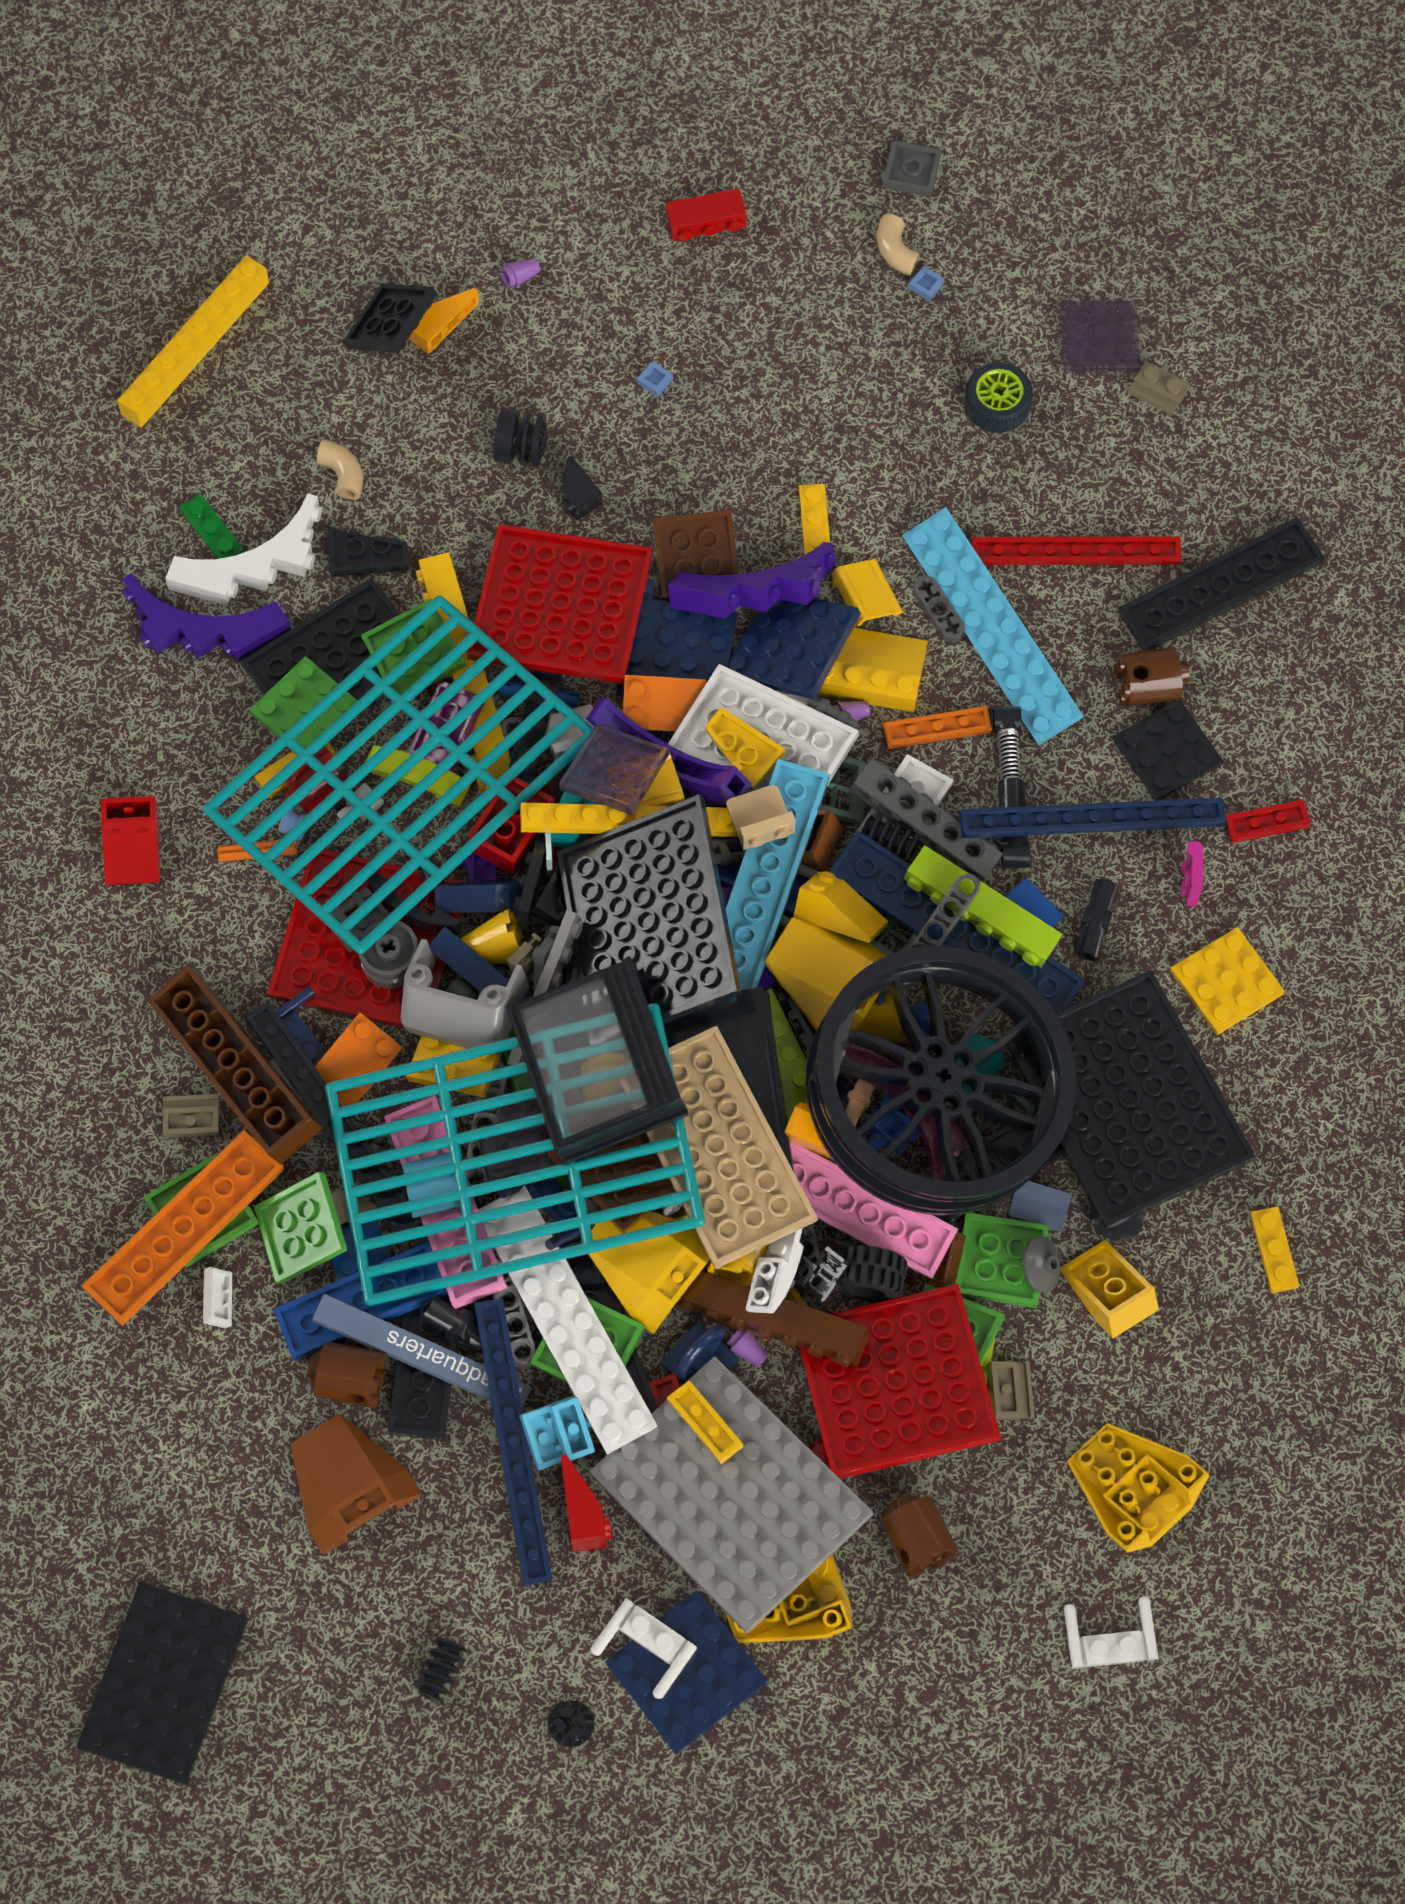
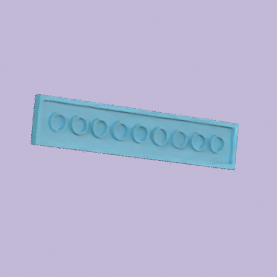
M947 507L902 535L927 575L935 579L964 623V632L1012 706L1021 707L1022 721L1037 744L1040 745L1082 719L1084 716Z
M781 759L777 760L769 786L776 785L779 788L787 811H792L796 820L795 833L783 839H776L761 846L746 849L726 907L741 990L757 988L759 986L766 965L764 960L771 951L830 778L828 773ZM736 996L729 999L731 1003L737 1002Z

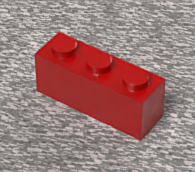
M740 188L666 203V218L672 241H688L694 236L699 235L713 236L720 231H737L746 226L747 213Z

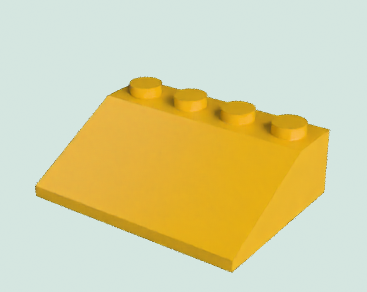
M853 628L817 695L846 701H867L869 705L914 713L928 641Z

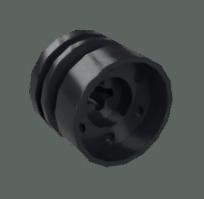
M501 408L495 432L494 461L512 464L516 453H519L522 466L527 465L529 455H531V466L539 468L548 440L546 414L539 413L534 424V413L528 412L523 423L520 422L519 410Z

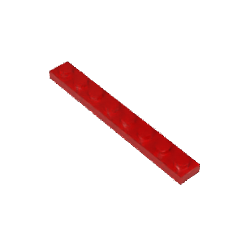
M1181 536L971 537V546L984 565H1180L1182 561Z

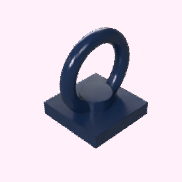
M697 1322L660 1361V1365L670 1374L675 1373L677 1380L684 1385L714 1356L729 1371L737 1365L740 1358L721 1342L725 1335V1330L721 1325L712 1326L707 1330L700 1322Z

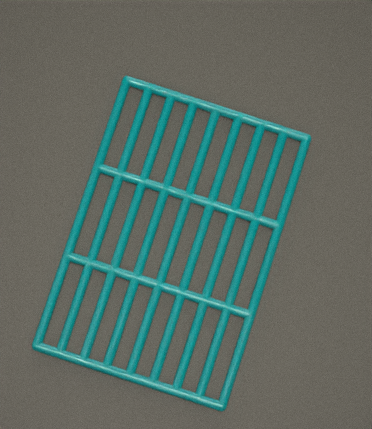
M438 595L203 806L202 810L358 954H363L518 811L521 803H526L588 746L597 737V731L448 600ZM439 608L450 616L446 622L384 678H381L372 670L374 666ZM458 624L469 633L402 695L391 687L397 679ZM478 641L488 650L421 712L409 703L474 643ZM496 657L507 666L506 669L440 729L429 720L431 716ZM515 674L526 683L459 746L448 737L451 732ZM363 676L374 685L306 748L295 740L303 730ZM535 691L545 699L536 710L478 763L467 754L470 749L531 693ZM382 693L393 702L325 765L313 756ZM555 708L564 716L554 728L497 780L486 771L551 709ZM402 710L412 719L344 782L332 773L399 711ZM574 725L584 734L517 797L505 788L569 727ZM419 727L431 736L363 799L351 790ZM438 744L442 745L450 753L385 814L380 816L370 807ZM287 746L297 755L227 819L216 810L283 748ZM458 760L469 769L461 779L401 834L390 825L397 816ZM304 763L316 772L248 835L245 836L235 827ZM479 778L489 787L420 851L409 842L411 838L475 779ZM323 780L335 789L266 853H263L254 844ZM496 795L508 804L440 868L428 859ZM344 797L354 806L284 871L273 862L341 798ZM362 814L373 823L304 888L292 879ZM380 832H383L392 842L324 905H320L311 895ZM398 850H403L411 858L342 923L330 914ZM419 866L430 875L420 887L361 941L350 932L357 923Z
M656 1003L648 1004L674 1076L660 1007ZM615 1013L528 1034L531 1044L542 1042L544 1057L537 1059L540 1070L547 1068L550 1083L545 1084L548 1095L553 1096L554 1113L563 1138L575 1134L571 1133L569 1118L645 1100L642 1089L566 1107L564 1091L636 1074L631 1063L562 1081L560 1079L558 1065L627 1049L624 1038L555 1054L552 1039L617 1024L618 1021ZM517 1037L327 1083L325 1085L326 1097L364 1303L367 1306H373L702 1227L705 1224V1217L684 1119L681 1118L673 1122L675 1137L576 1160L566 1165L559 1164L468 1186L465 1174L467 1170L554 1150L551 1139L465 1160L462 1159L460 1144L546 1124L543 1114L540 1113L457 1133L455 1118L537 1098L534 1088H529L452 1107L451 1091L528 1073L525 1062L447 1081L445 1065L519 1048ZM434 1068L436 1084L342 1107L339 1106L337 1095L339 1091ZM439 1095L442 1110L344 1133L342 1122L344 1117ZM444 1121L447 1135L445 1137L349 1160L347 1144ZM449 1147L452 1163L354 1186L353 1170ZM678 1148L680 1164L582 1187L579 1171L669 1149ZM454 1174L456 1190L359 1213L356 1197ZM566 1174L569 1175L571 1190L473 1213L471 1197ZM684 1174L687 1188L685 1191L589 1214L587 1212L585 1202L587 1197ZM454 1201H459L462 1213L460 1217L364 1240L361 1225L363 1223ZM574 1201L577 1217L478 1240L475 1224ZM690 1202L693 1217L593 1241L590 1226L592 1224ZM465 1228L467 1239L465 1244L369 1266L367 1250ZM571 1229H580L582 1244L483 1267L481 1251ZM470 1254L472 1270L374 1293L372 1277Z

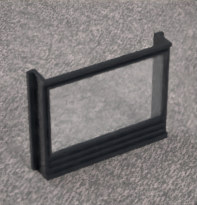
M631 956L624 958L622 962L513 1006H506L554 1150L561 1158L563 1165L689 1116L687 1106L680 1096L637 975L639 971Z

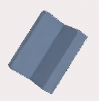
M1028 1181L1014 1193L1008 1216L1025 1222L1049 1225V1229L1061 1232L1073 1194Z

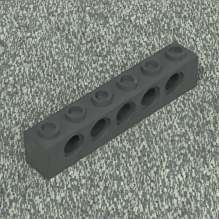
M871 759L849 789L850 793L878 813H883V817L886 819L892 818L894 825L902 824L901 830L904 832L908 828L911 829L910 836L912 838L920 834L919 843L929 847L967 873L977 876L981 882L986 879L1003 855L999 848L991 841H985L982 838L962 839L960 822L955 819V816L949 810L941 809L935 805L931 797L913 789L909 781L891 773L888 766L880 761L876 762L874 759ZM878 785H885L888 788L889 793H884L880 791ZM900 800L907 801L911 808L906 809L902 807ZM922 816L929 817L933 824L928 825L924 823ZM944 832L951 833L954 836V841L946 839ZM966 848L973 849L976 853V856L973 857L968 855L966 852Z

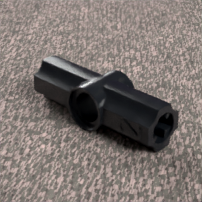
M1105 878L1095 880L1089 905H1086L1080 926L1082 930L1075 951V955L1080 959L1097 961L1103 944L1102 941L1104 935H1107L1113 912L1111 909L1118 885L1112 880Z
M430 1296L420 1311V1318L445 1332V1337L452 1343L459 1346H468L482 1354L476 1315L465 1309H454L453 1306L438 1297Z

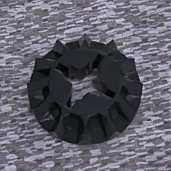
M569 1699L558 1703L549 1714V1733L555 1742L564 1747H578L587 1742L593 1734L595 1726L591 1709L581 1701ZM577 1712L576 1723L582 1729L572 1727L566 1735V1723L560 1717L570 1719Z

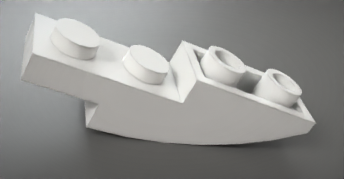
M802 1229L770 1243L765 1258L758 1257L745 1309L747 1312L774 1313L783 1301L796 1274L804 1248L799 1242Z

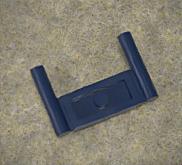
M308 986L278 1008L276 1013L315 1067L326 1053V1050L299 1015L294 1012V1010L315 995L312 988Z
M554 1178L525 1184L527 1191L533 1199L564 1192L563 1188ZM524 1185L500 1190L499 1195L502 1198H506L519 1192ZM574 1201L542 1208L554 1222L577 1217ZM580 1229L563 1231L545 1241L546 1248L552 1250L580 1236Z

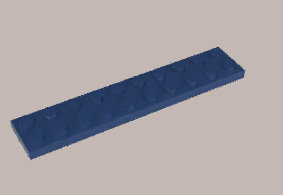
M860 831L856 832L829 871L836 878L844 880L869 904L916 935L920 933L938 907L930 899L929 895L923 891H915L904 880L906 872L911 866L910 864ZM945 906L947 915L954 917L953 911ZM960 920L942 945L978 952L1007 965L1028 980L1044 996L1055 1013L1067 1009L1085 982V979L1050 956L1042 968L1026 963L1022 959V955L1014 950H1006L999 944V940L991 935H983L968 920ZM932 924L929 929L930 936L934 939H940L943 936V928L938 924Z

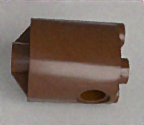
M1175 647L1121 654L1117 658L1118 663L1114 664L1115 678L1120 679L1122 689L1118 690L1121 705L1133 706L1182 699L1183 683L1190 681L1187 661L1180 662Z
M326 1341L323 1348L314 1356H311L308 1365L307 1378L314 1392V1397L377 1409L380 1400L379 1387L380 1384L384 1385L387 1368H385L387 1353Z
M906 1494L890 1503L880 1523L910 1580L924 1574V1569L932 1566L933 1570H936L946 1565L948 1559L959 1554L957 1546L930 1495L918 1497Z

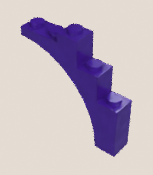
M823 542L813 551L794 561L757 572L735 575H698L681 572L668 584L670 607L726 619L738 606L767 612L778 600L808 605L819 594L821 588L820 581L835 567L836 556L833 543Z
M132 574L122 578L125 587L122 589L124 597L129 604L134 602L137 606L135 612L141 621L139 624L142 631L139 637L146 648L151 647L155 654L178 641L181 642L187 653L192 651L196 658L221 645L227 657L233 656L238 663L291 630L288 618L276 601L257 610L238 615H197L176 609L158 600L145 590Z
M600 698L586 718L616 749L637 754V760L669 751L681 788H686L693 796L701 795L705 800V805H727V801L730 798L745 794L752 785L735 766L719 765L704 761L656 738L624 715L607 698Z

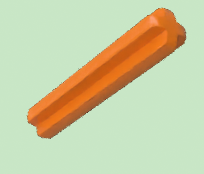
M279 840L255 842L254 844L263 853H266ZM295 840L279 856L297 854V841ZM238 844L222 845L217 848L218 859L221 862L254 859Z

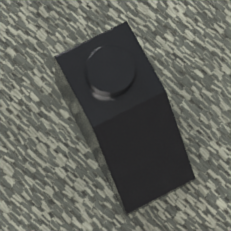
M572 456L567 458L561 489L562 502L560 504L568 516L572 514L578 521L602 505V492Z

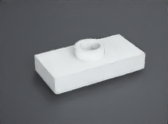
M213 1267L204 1269V1324L222 1328L232 1326V1272Z

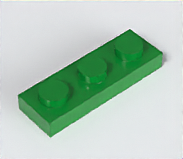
M198 494L179 507L181 514L217 559L232 557L245 552L244 548L201 494Z

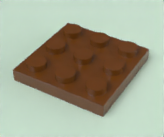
M731 509L653 518L662 598L669 597L668 584L681 572L698 575L739 574Z

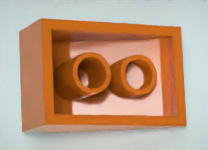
M625 675L623 714L644 730L677 731L705 687L706 680Z
M359 1013L315 1065V1068L327 1084L386 1069L403 1047L363 1014ZM373 1083L337 1092L339 1103L342 1106L357 1103Z

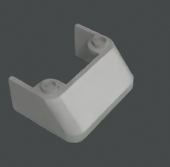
M421 939L404 976L400 1017L404 1029L409 1033L467 1049L507 1039L513 1025L506 1006H513L524 1001L530 989L522 965H516L506 987L500 985L487 986L482 990L478 1000L430 987L433 980L431 971L436 962L427 940Z

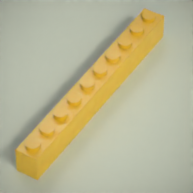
M449 552L418 560L420 570L415 572L419 586H425L426 593H422L423 601L433 600L436 596L441 595L468 618ZM441 608L438 609L443 622H446L450 616ZM459 624L449 632L455 645L460 643L469 634ZM467 651L461 655L466 667L447 676H451L452 682L476 662L467 660ZM484 669L462 689L475 694L483 690L488 685ZM492 696L485 701L472 733L496 712ZM500 723L472 748L474 754L470 755V757L477 763L504 739ZM508 750L486 769L496 780L509 768L511 759ZM477 778L480 794H482L489 787Z

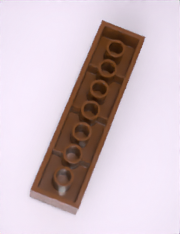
M189 964L147 1000L265 1152L280 1165L323 1129L202 975Z

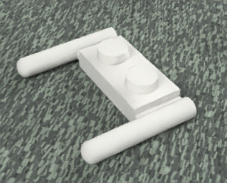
M1142 1596L1138 1600L1143 1631L1083 1636L1079 1638L1075 1606L1072 1604L1065 1605L1064 1615L1072 1668L1157 1660L1158 1652L1150 1599Z
M625 1598L592 1645L591 1653L599 1656L619 1629L622 1633L671 1665L653 1690V1696L657 1699H662L697 1647Z

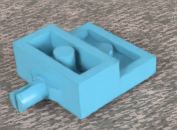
M571 1396L519 1415L536 1470H542L561 1463V1455H567L571 1461L595 1452L588 1430L592 1426L587 1417L583 1415L578 1397Z

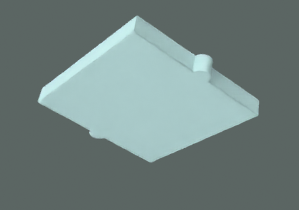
M545 833L547 876H551V833Z

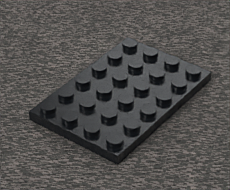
M371 578L243 659L240 663L263 696L305 656L339 684L371 656L361 635L400 614ZM374 666L372 670L382 678L377 666ZM363 676L347 692L358 701L374 685Z
M139 1582L76 1748L187 1786L249 1618Z

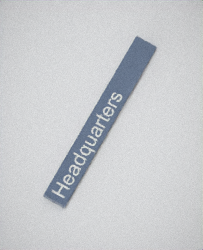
M326 1294L323 1295L312 1318V1322L374 1350L387 1353L392 1358L491 1402L484 1365ZM517 1380L523 1408L532 1387Z

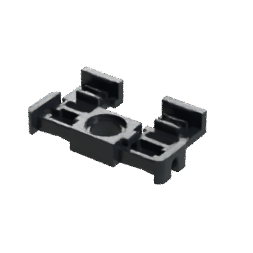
M804 1227L799 1242L803 1245L814 1234ZM828 1246L825 1248L828 1252V1260L826 1263H821L820 1266L802 1253L793 1280L808 1290L810 1288L814 1289L823 1296L822 1302L831 1304L835 1299L833 1296L834 1292L839 1293L843 1286L836 1279H841L851 1262ZM807 1263L809 1271L805 1277L800 1278L798 1269L802 1264Z

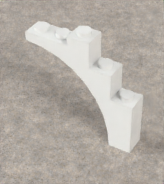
M307 494L300 510L290 523L275 537L253 550L236 556L214 560H194L174 556L165 578L168 590L228 606L230 599L236 597L239 584L267 591L269 583L273 584L275 582L277 570L305 577L307 569L311 570L315 562L311 541L314 534L312 529L314 521L319 522L322 514V507L319 506L318 496Z

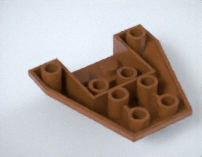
M340 1414L290 1443L308 1531L323 1555L348 1540L346 1536L348 1533L394 1505L398 1510L422 1495L405 1467Z

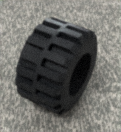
M862 1245L846 1247L838 1251L839 1254L851 1262L841 1279H836L843 1285L840 1293L853 1299L868 1302H883L903 1296L907 1260L903 1256L888 1249Z

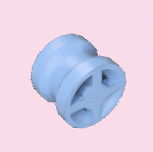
M291 809L281 819L278 828L279 832L283 834L288 833L306 815H299L295 809ZM305 832L296 840H301Z

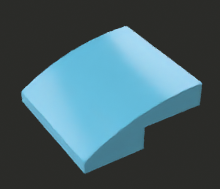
M450 1152L403 1163L404 1174L452 1163ZM454 1174L406 1185L409 1201L457 1189ZM454 1201L413 1211L412 1217L417 1218L460 1207L459 1201Z

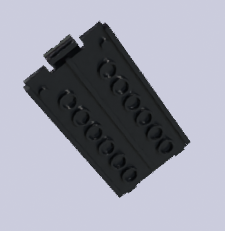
M763 987L741 990L742 994L736 996L737 1002L731 1003L728 999L663 1024L668 1048L712 1027H718L795 1174L791 1143L785 1133L788 1122L768 991L764 992Z

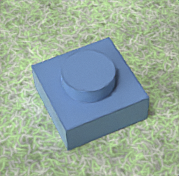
M923 265L909 283V289L926 300L931 301L944 284L945 278Z
M652 361L637 378V384L658 397L672 382L673 374Z

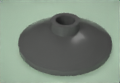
M1035 1237L1028 1242L1023 1253L1024 1274L1027 1282L1035 1291L1039 1293L1051 1292L1057 1286L1060 1279V1256L1051 1240L1046 1237Z

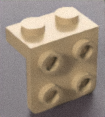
M770 785L730 798L727 801V808L743 850L758 847L776 839H783L795 833L796 820L792 811H787L779 788L776 785Z

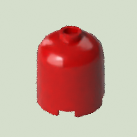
M324 746L313 755L323 765L334 757ZM306 763L285 781L288 789L284 793L286 798L290 797L316 773ZM337 770L332 772L342 782L348 778L346 774L341 776ZM323 780L298 803V806L310 813L335 789Z

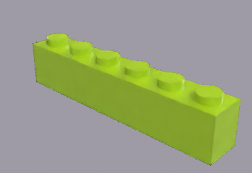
M924 845L907 870L904 880L907 881V884L912 889L918 892L923 891L930 896V899L935 904L939 905L959 876L969 873ZM965 878L961 881L960 888L964 893L971 894L975 889V885L971 879ZM980 881L981 889L960 920H968L983 935H991L999 940V944L1006 950H1014L1022 955V959L1026 963L1042 968L1063 934ZM948 901L945 906L951 909L956 916L959 912L958 904Z

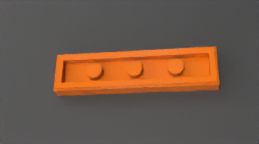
M981 706L883 722V730L887 749L991 733L992 725L988 707Z

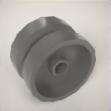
M383 920L368 926L360 936V941ZM398 921L365 953L359 954L363 973L377 987L393 989L404 986L405 973L418 948L417 937L412 929L403 922Z

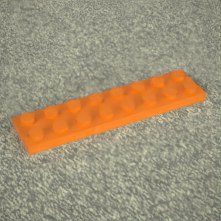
M243 1130L82 1285V1288L123 1326L284 1171V1167L272 1159L261 1145Z

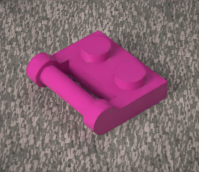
M1192 841L1187 846V859L1181 866V871L1184 874V881L1181 884V897H1186V906L1197 907L1203 888V846L1200 842Z

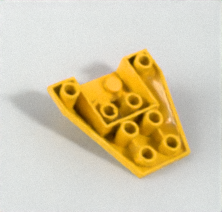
M792 917L767 955L764 963L809 1023L817 1030L829 1007L845 985L861 970L887 955L872 944ZM879 993L867 1000L854 1013L850 1029L855 1030L862 1022Z
M650 1211L625 1233L678 1220ZM610 1220L596 1223L591 1230L593 1241L622 1234ZM695 1229L588 1254L633 1320L645 1325V1329L653 1335L702 1269L711 1261Z
M1108 1423L1067 1460L1071 1471L1106 1534L1127 1553L1151 1547L1192 1509L1209 1477V1473L1189 1456Z
M833 1554L748 1634L726 1613L733 1636L738 1643L826 1639L853 1628L850 1601Z

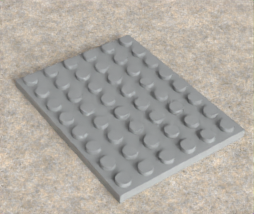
M714 1356L689 1380L743 1443V1448L720 1464L668 1400H666L651 1414L657 1424V1428L609 1453L589 1473L735 1623L748 1634L873 1516V1511Z

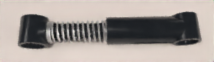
M1020 706L993 707V732L998 736L999 766L1001 771V781L998 783L999 808L1026 806L1025 784L1020 778L1021 773L1019 772L1021 769L1019 768L1021 766L1019 764L1020 760H1018L1020 758L1018 736L1022 728ZM1028 836L1001 837L1002 869L1030 868V843Z

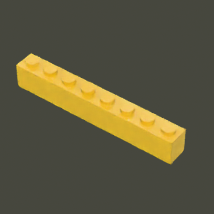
M247 255L239 262L117 400L122 416L140 428L143 427L269 284L267 270L264 266Z

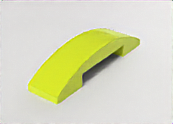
M373 745L367 760L382 746ZM395 749L371 773L386 778L411 754ZM422 759L400 781L415 786L437 764ZM448 770L426 791L435 794L436 798L439 799L462 777ZM471 784L451 804L461 807Z

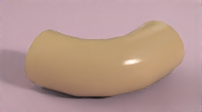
M884 214L879 222L876 235L880 254L889 266L911 277L920 253L911 250L903 243L901 237L905 228L904 221L896 215Z
M322 439L317 453V464L331 468L336 473L338 478L335 489L336 494L342 498L360 499L363 486V472L358 459L346 447Z

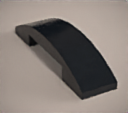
M375 872L366 881L374 894L388 879ZM390 893L380 903L391 913L403 900ZM413 907L400 919L415 928L434 934H439L444 926L455 935H459L461 932L460 921L438 908L429 916Z

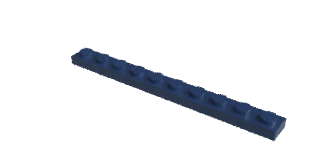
M1222 798L961 809L959 812L962 839L1222 827L1226 823Z
M503 1298L474 1303L523 1587L552 1582L531 1455L519 1415L523 1414Z

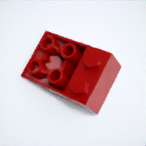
M156 797L101 798L105 885L160 883L159 806Z

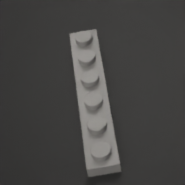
M566 910L533 997L560 987L563 979L562 969L564 964L569 963L573 953L572 943L574 938L580 936L583 927L582 919L577 913ZM551 1009L523 1020L528 1034L543 1030L541 1023L544 1016L548 1015ZM520 1047L512 1049L507 1064L510 1066L525 1062Z

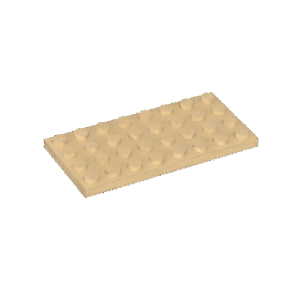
M712 1027L668 1048L675 1082L689 1112V1116L683 1119L705 1217V1224L694 1229L715 1270L816 1222L818 1217L718 1027ZM636 1074L617 1078L625 1093L641 1089ZM645 1100L630 1103L633 1110L647 1105ZM673 1122L646 1132L649 1141L654 1142L675 1137ZM678 1148L656 1153L662 1167L681 1163ZM684 1174L669 1178L675 1192L687 1190ZM690 1202L681 1203L688 1217H693Z

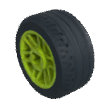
M1001 362L983 365L970 376L966 384L964 397L966 413L977 427L988 430V432L1002 433L1014 430L1021 426L1029 416L1033 400L1032 385L1027 375L1021 369H1017L1016 366L1014 367V365Z

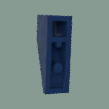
M512 878L437 885L433 888L434 911L436 908L445 913L514 910L516 897L522 896V892L519 890L520 882Z

